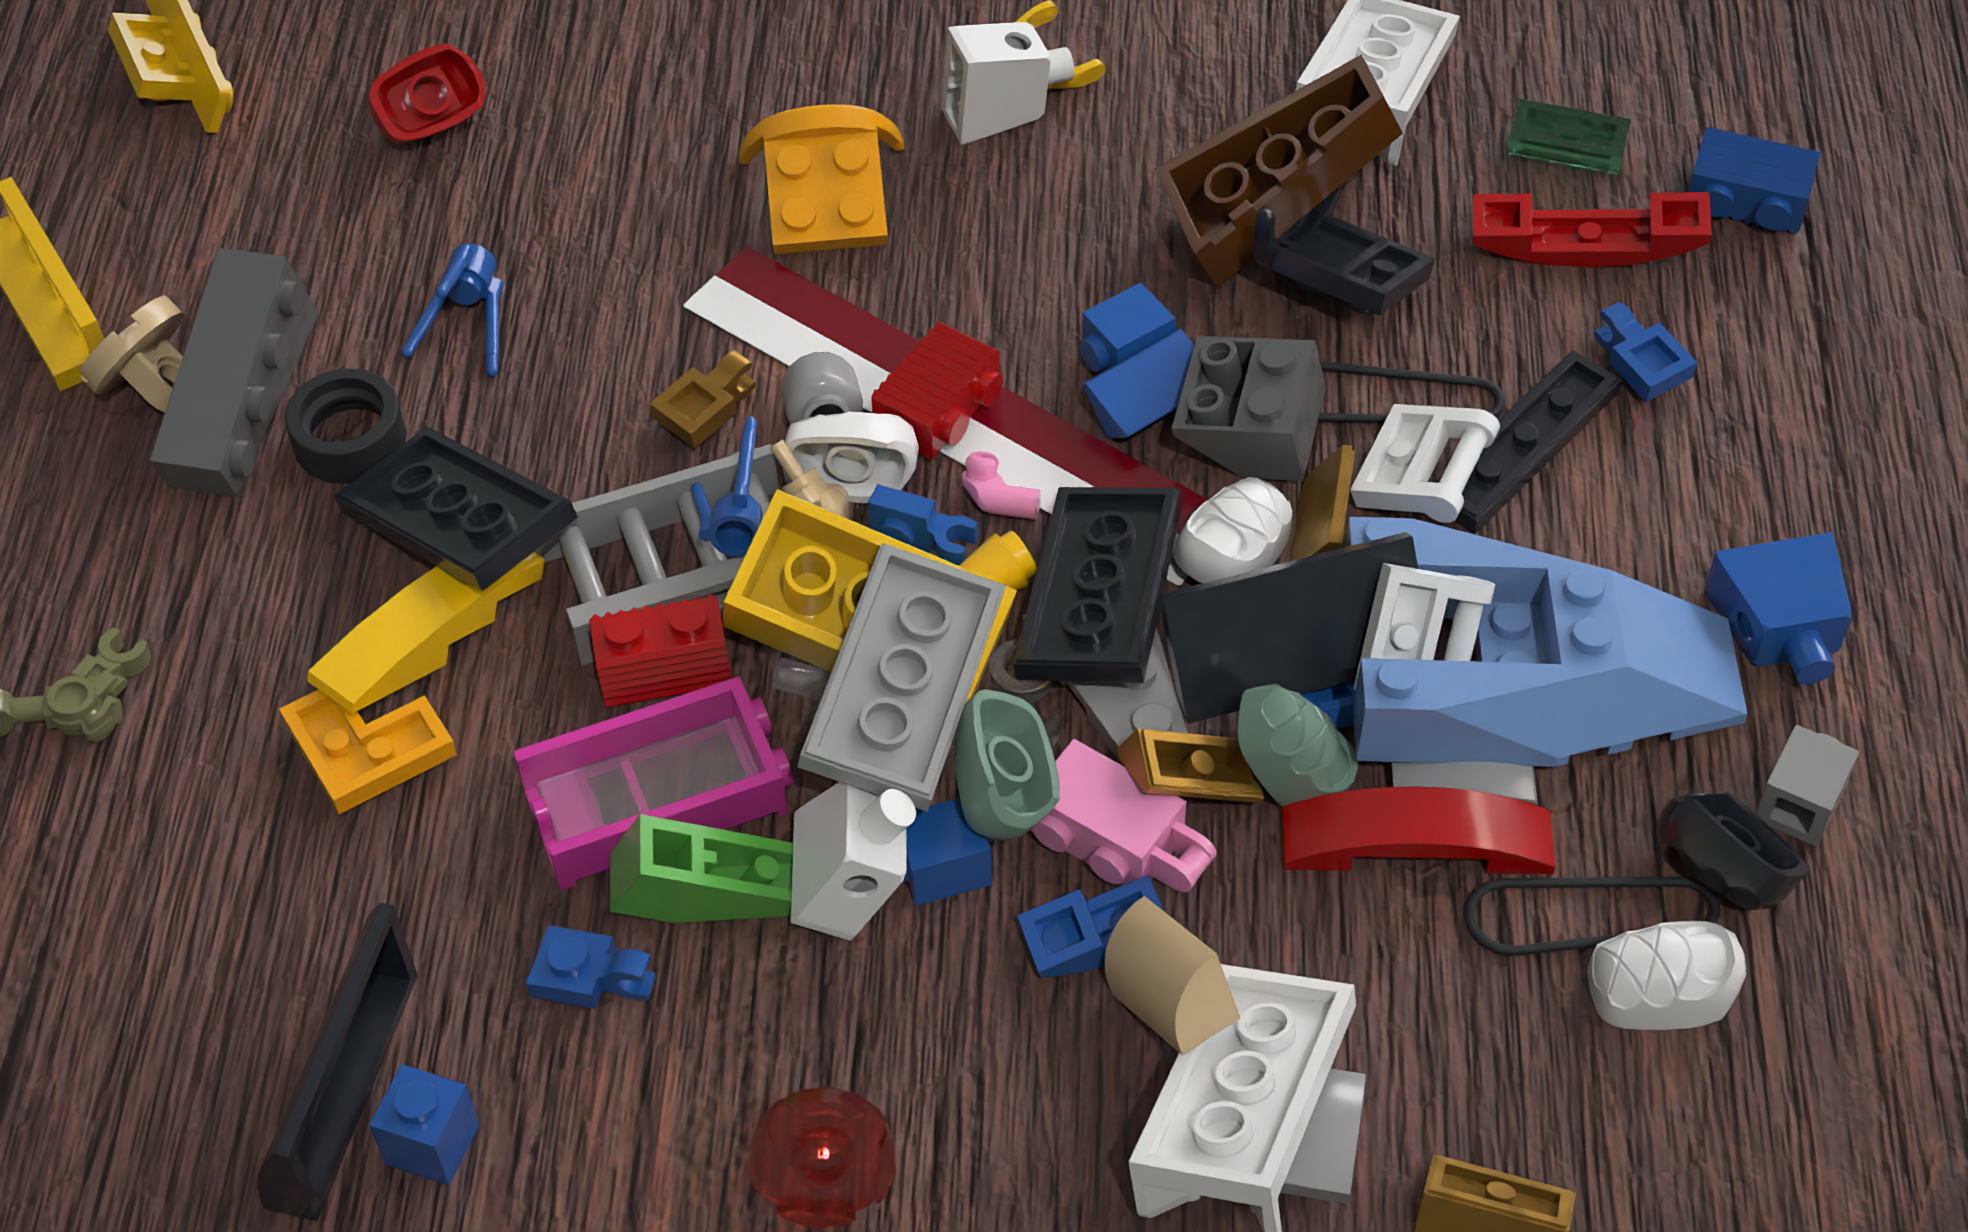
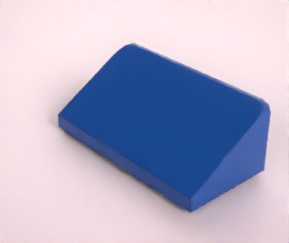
M1182 329L1174 330L1082 384L1107 438L1129 437L1177 409L1194 350V344Z

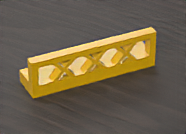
M12 177L0 181V197L8 216L0 219V288L61 392L84 382L81 378L82 374L79 372L80 368L90 354L104 340L98 321L14 180Z

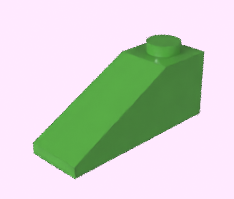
M639 814L610 852V912L671 923L791 916L793 843Z

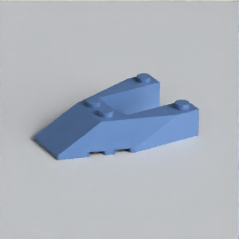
M1349 517L1344 547L1406 532L1413 536L1418 569L1455 576H1470L1495 584L1491 604H1484L1475 640L1477 662L1361 658L1352 710L1356 761L1413 763L1497 762L1523 766L1558 767L1568 764L1570 755L1606 747L1607 754L1609 755L1631 750L1633 742L1643 738L1669 733L1670 740L1745 723L1748 713L1728 618L1615 571L1411 518ZM1448 598L1444 619L1454 618L1457 599Z

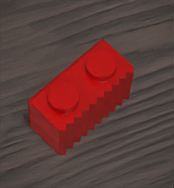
M936 321L934 328L929 329L927 336L922 337L920 344H916L913 351H909L906 359L901 360L899 367L895 366L893 373L888 374L886 381L881 382L879 389H874L871 396L872 413L898 415L912 425L919 445L918 456L923 454L928 461L933 460L946 444L954 446L960 442L967 431L971 415L980 405L989 407L997 399L1003 385V376L1000 374V351L940 321Z
M709 594L705 600L698 596L694 600L684 598L679 603L671 601L667 606L658 603L654 609L645 605L641 611L633 607L629 612L620 609L615 614L607 612L603 617L594 614L589 619L596 667L605 707L689 693L731 679L718 598L712 594Z

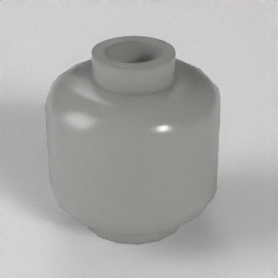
M813 352L801 356L789 365L782 377L781 395L790 425L805 418L816 417L819 414L827 416L848 411L862 412L863 398L858 379L853 367L841 356L830 352Z

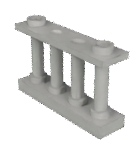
M771 444L754 449L749 494L760 504L763 517L770 505L767 495L774 494L777 489L779 490L775 455L770 449L772 447ZM740 452L726 458L572 503L578 518L540 547V551L545 562L565 556L582 602L580 605L566 609L574 646L581 666L595 662L589 619L594 614L603 617L607 612L615 614L620 609L629 612L633 607L641 611L645 605L654 609L658 603L667 606L671 601L679 603L684 598L694 600L697 596L705 600L709 594H712L718 598L721 620L723 622V603L745 555L727 560L725 554L719 552L712 545L711 541H703L699 538L700 520L694 505L691 486L694 483L702 485L713 512V507L717 500L733 492L735 489ZM685 521L703 567L667 578L649 531ZM625 538L643 586L606 597L589 549Z

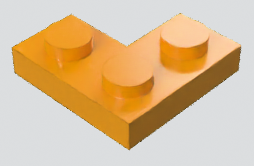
M319 689L279 708L285 726L338 815L457 756L453 739L425 695L368 724L364 723L358 711L351 714Z

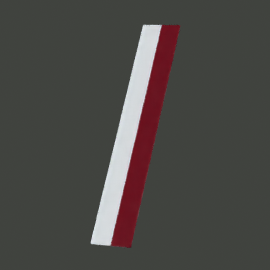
M745 247L683 305L690 311L788 366L801 356L813 352H830L843 357L855 371L863 398V408L871 413V396L874 389L878 390L881 382L886 381L888 374L893 373L895 366L899 367L901 360L906 359L909 351H913L915 345L921 342L750 247ZM1002 386L997 399L989 407L980 405L971 415L967 431L959 443L954 446L946 444L940 451L965 466L966 458L973 452L992 453L998 458L999 466L997 473L1001 475L1005 483L1009 486L1040 489V508L1051 515L1059 487L1180 488L1183 505L1167 580L1180 586L1189 576L1177 564L1173 554L1185 524L1191 515L1208 499Z

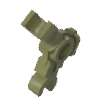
M113 627L101 636L98 644L100 653L96 657L87 654L72 671L71 676L56 681L51 687H45L44 695L16 698L9 692L0 689V736L12 731L15 724L45 721L48 729L57 728L60 732L67 735L78 736L84 734L88 741H102L123 720L122 704L120 699L116 697L127 686L128 680L126 678L140 674L150 665L152 657L148 643L141 639L130 651L119 653L124 647V642L120 630Z

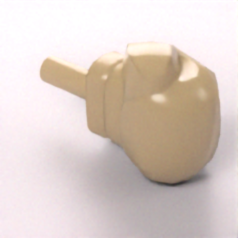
M783 439L770 447L792 481L782 488L783 492L844 518H850L852 513L849 496L843 486L826 483L820 477L815 467L805 473Z

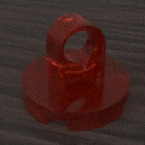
M834 1087L799 1090L776 1101L759 1119L750 1143L752 1184L759 1195H761L762 1191L766 1199L777 1206V1214L788 1222L811 1228L844 1226L856 1220L857 1211L868 1207L875 1199L876 1204H879L887 1196L896 1173L893 1131L880 1109L857 1093Z

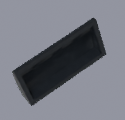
M379 903L367 917L265 1156L257 1181L259 1198L265 1210L313 1221L319 1220L418 977L394 905Z

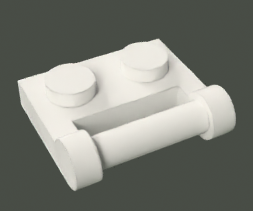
M1394 404L1350 489L1356 507L1426 513L1430 518L1438 522L1450 523L1455 521L1464 504L1462 496L1464 487L1483 448L1492 445L1500 429L1499 421L1494 415L1481 409ZM1461 438L1440 482H1428L1448 439Z
M1383 563L1361 658L1433 660L1447 600L1451 598L1457 599L1458 602L1443 661H1470L1484 604H1491L1495 584L1470 576H1455ZM1360 658V662H1359V666H1358V670H1357V675H1356V679H1355V683H1354V687H1353V689H1354L1355 691H1356V686H1357V680H1358V674H1359V668H1360L1361 658Z

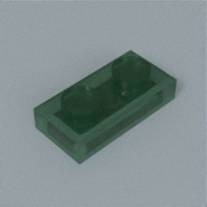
M1519 99L1509 136L1507 153L1619 174L1631 119Z

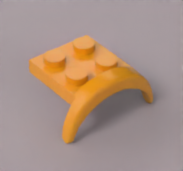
M815 105L790 109L763 119L748 132L740 146L739 162L741 165H748L755 155L762 150L765 151L774 255L888 245L878 140L887 143L895 151L904 150L903 137L897 126L890 119L872 109L860 106Z

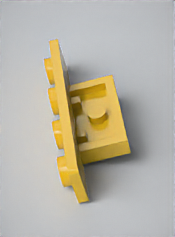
M146 0L152 15L112 13L108 32L137 97L149 98L155 101H165L168 99L191 100L206 133H218L224 113H229L232 108L233 90L231 83L225 80L217 63L216 52L212 46H209L201 30L199 16L193 13L188 0Z

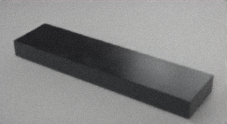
M1572 350L1499 420L1500 429L1492 445L1483 448L1462 492L1464 504L1454 522L1475 535L1619 394L1622 379ZM1442 476L1438 478L1434 483H1439Z

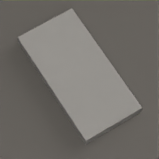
M881 543L803 746L797 767L877 795H881L888 789L900 790L909 796L915 808L928 812L1006 585Z

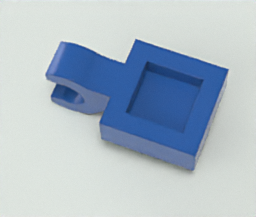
M1617 302L1600 311L1599 316L1607 325L1595 330L1594 337L1605 350L1611 352L1608 360L1609 364L1645 402L1693 378L1698 362L1660 323L1645 330L1635 319L1630 309L1622 302Z
M877 484L868 501L870 529L929 554L934 550L937 557L959 566L966 559V547L951 542L963 540L976 544L978 540V524L976 521L966 516H949L937 513L935 500Z
M548 925L526 984L533 998L596 1009L602 991L615 993L634 1000H649L657 976L655 972L647 971L651 959L650 954L634 949H621L617 951L613 936Z

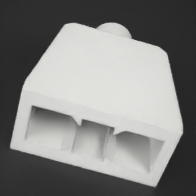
M1026 22L948 27L941 110L961 145L1039 119L1045 113L1048 85L1069 81L1074 78V62L1071 52L1067 47L1047 50L1033 25Z
M838 782L794 812L791 923L849 941L859 933L903 882L905 877L906 828L913 823L916 817L914 803L908 795L897 789H888L881 795H877Z

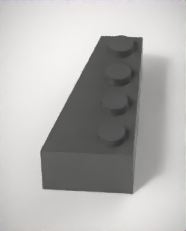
M218 247L150 458L151 464L169 487L238 497L246 478L252 473L256 455L319 315L304 289L303 283L299 280L286 256Z

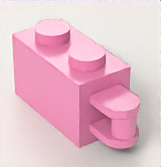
M1076 739L1071 741L1055 761L1060 784V801L1030 830L1043 845L1056 852L1066 851L1089 864L1100 878L1111 884L1122 883L1125 885L1149 875L1151 880L1156 878L1177 891L1189 892L1207 866L1216 857V849L1205 836L1185 825V800L1178 796L1144 793L1124 766ZM1174 851L1180 854L1181 857L1178 859L1171 854Z

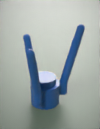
M461 244L453 250L434 296L401 350L403 357L409 358L413 355L448 297L461 305H472L484 298L486 299V372L490 377L498 374L499 298L504 283L493 277L497 264L494 256L488 250L475 244Z
M752 416L747 417L744 423L734 491L717 500L712 512L702 485L694 483L691 486L694 505L700 520L699 538L703 541H711L712 545L719 552L728 556L740 557L746 555L763 517L760 504L749 494L757 420Z

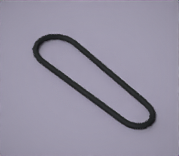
M1320 361L1321 369L1325 371L1483 387L1495 396L1496 406L1489 413L1496 418L1503 412L1506 403L1503 392L1496 384L1479 377ZM1320 413L1318 422L1384 423L1389 414Z
M1689 877L1500 878L1487 881L1472 892L1465 904V922L1470 934L1483 947L1498 954L1514 956L1596 947L1597 944L1620 934L1523 945L1500 944L1489 939L1479 929L1475 920L1476 905L1480 898L1490 891L1501 888L1689 887L1701 892L1710 904V914L1705 922L1716 924L1720 918V902L1716 893L1699 880Z

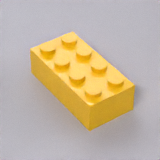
M777 489L724 600L723 627L832 672L881 543L978 576L981 575ZM1008 586L1005 588L966 703L975 695L1009 617L1017 590Z

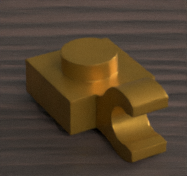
M734 350L725 355L706 376L692 367L649 403L653 418L695 449L737 413L735 401L743 400L755 389L756 382L745 375L752 368V362Z

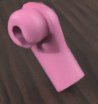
M973 452L966 458L967 470L962 473L963 486L982 511L994 515L1037 520L1041 501L1040 489L1007 485L1001 475L997 473L999 461L992 453Z

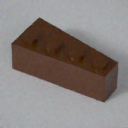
M1361 54L1155 168L1195 256L1218 288L1254 258L1253 232L1259 209L1268 208L1274 213L1276 218L1275 236L1277 239L1401 136L1403 132Z

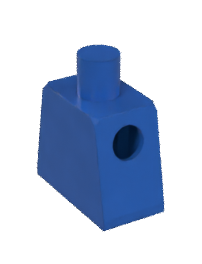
M1832 532L1715 551L1704 591L1716 612L1728 618L1731 635L1748 661L1759 667L1790 662L1797 681L1801 684H1814L1828 678L1835 670V665L1830 655L1841 649L1851 621V606Z

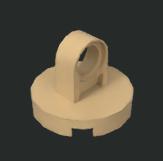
M165 295L153 299L131 315L136 322L128 326L119 335L112 331L99 344L80 368L81 378L98 395L110 391L127 380L151 405L165 412L173 388L162 377L174 384L183 358L168 340L181 325L185 314Z

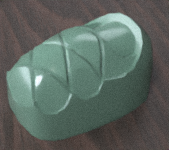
M1278 684L1259 686L1244 691L1238 719L1239 745L1246 762L1256 777L1281 806L1350 789L1355 781L1358 770L1356 752L1344 736L1337 731L1333 721L1326 713L1313 705L1308 699L1302 697L1300 693L1282 688Z
M987 689L977 692L965 704L953 739L956 743L954 772L962 810L966 822L974 832L993 840L1011 841L1034 828L1060 801L1058 771L1043 722L1037 711L1028 702L1004 692Z

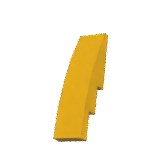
M533 552L483 592L436 566L402 589L349 632L308 670L307 681L351 714L445 666L447 664L450 644L494 622L498 601L542 579L545 559Z

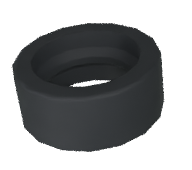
M341 368L315 376L302 384L289 399L284 415L288 436L297 462L309 475L328 483L350 484L403 445L407 437L396 390L384 377L365 369ZM351 409L368 410L381 416L380 420L370 431L356 439L344 442H325L311 436L312 432L323 420L338 412Z

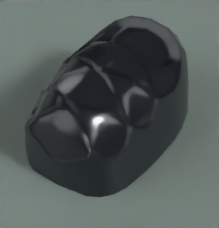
M1728 791L1723 794H1686L1672 798L1660 813L1656 825L1658 843L1673 846L1680 853L1690 872L1702 884L1745 909L1760 910L1771 908L1780 900H1784L1808 872V867L1799 854L1757 814Z

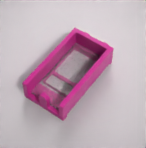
M740 676L513 751L526 798L560 891L577 886L576 880L610 869V852L639 814L723 830L777 812L779 817L788 814L785 787L794 785L788 759L782 747L771 750L766 739L767 735L772 734L766 708L760 697L752 700L749 699Z

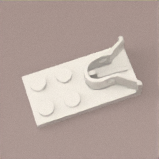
M1348 0L1299 78L1296 90L1362 54L1403 132L1401 136L1378 154L1387 164L1397 166L1405 128L1456 35L1460 16L1401 0Z
M1221 964L1241 1018L1185 1055L1178 1054L1129 1160L1136 1209L1139 1216L1153 1218L1188 1201H1196L1201 1196L1249 1204L1251 1211L1256 1214L1264 1232H1282L1278 1196L1355 1010V988L1353 984Z

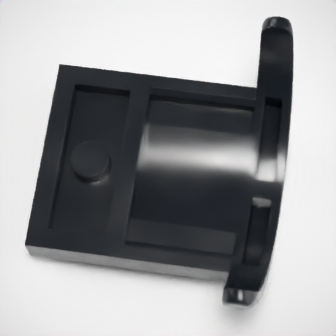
M1345 182L1278 239L1275 236L1276 218L1274 213L1268 208L1259 209L1253 232V255L1257 264L1277 274L1294 279L1296 285L1304 290L1325 292L1342 299L1354 311L1363 314L1381 315L1430 279L1435 261L1434 257L1332 216Z

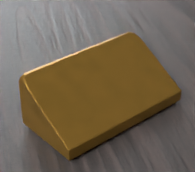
M1342 445L1305 477L1302 483L1290 561L1342 548L1355 454L1352 446Z
M1138 728L1117 748L1119 760L1144 793L1260 803L1264 799L1261 782L1246 762L1238 738Z
M1433 1155L1415 1232H1569L1576 1193L1448 1157Z

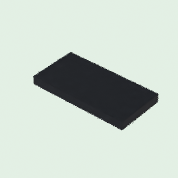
M429 427L421 430L334 496L344 514L482 592L578 518L571 500Z
M1058 488L1013 662L1016 680L1144 683L1160 611L1158 595L1164 593L1183 505L1180 488Z
M1403 532L1159 594L1158 600L1183 719L1190 724L1239 711L1244 691L1259 686L1278 684L1282 688L1300 693L1301 695L1355 681L1382 564L1388 563L1418 569L1413 536Z

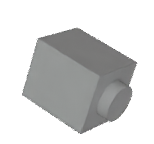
M1795 725L1766 784L1756 814L1770 827L1818 847L1846 789L1860 751L1840 743L1830 735L1815 733Z

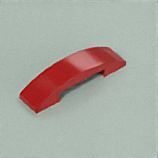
M1709 192L1650 193L1648 209L1532 210V194H1473V244L1490 252L1526 262L1587 268L1634 265L1673 257L1711 243Z
M1382 787L1321 795L1291 803L1282 808L1284 870L1351 871L1353 857L1485 859L1486 873L1554 875L1556 868L1550 810L1529 802L1493 793L1445 787Z

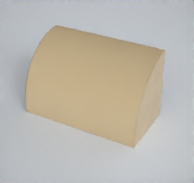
M1145 896L1136 901L1123 914L1110 936L1105 953V974L1112 995L1182 1055H1185L1241 1018L1216 952Z

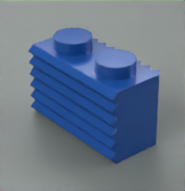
M1706 127L1688 192H1709L1710 214L1712 217H1722L1725 219L1731 216L1735 222L1742 219L1746 224L1754 222L1758 227L1762 226L1769 230H1780V232L1789 230L1793 235L1800 231L1821 152Z

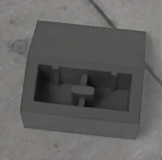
M1197 336L1172 425L1174 437L1242 478L1254 477L1269 480L1303 481L1326 389L1316 341Z

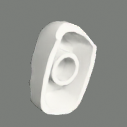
M851 411L827 416L819 414L816 417L805 418L799 422L791 423L784 441L805 473L815 467L820 477L826 483L843 486L848 492L849 502L868 503L877 484L901 490L916 469L919 450L913 426L900 416ZM783 469L785 481L788 484L792 481Z
M1248 477L1233 485L1224 487L1208 501H1205L1191 515L1180 533L1173 557L1185 573L1202 584L1273 566L1289 539L1292 524L1290 501H1287L1283 494L1273 485L1254 477Z
M1679 921L1660 923L1636 931H1626L1597 944L1592 953L1587 974L1590 994L1596 1011L1605 1022L1612 1026L1637 1030L1687 1029L1722 1020L1738 996L1745 980L1746 961L1744 952L1733 932L1715 923Z

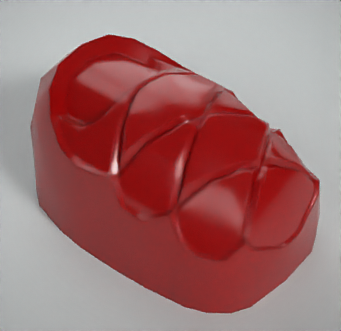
M449 43L435 45L416 52L381 74L368 91L366 105L384 138L393 144H405L440 133L462 123L483 106L485 81L479 68L467 54Z

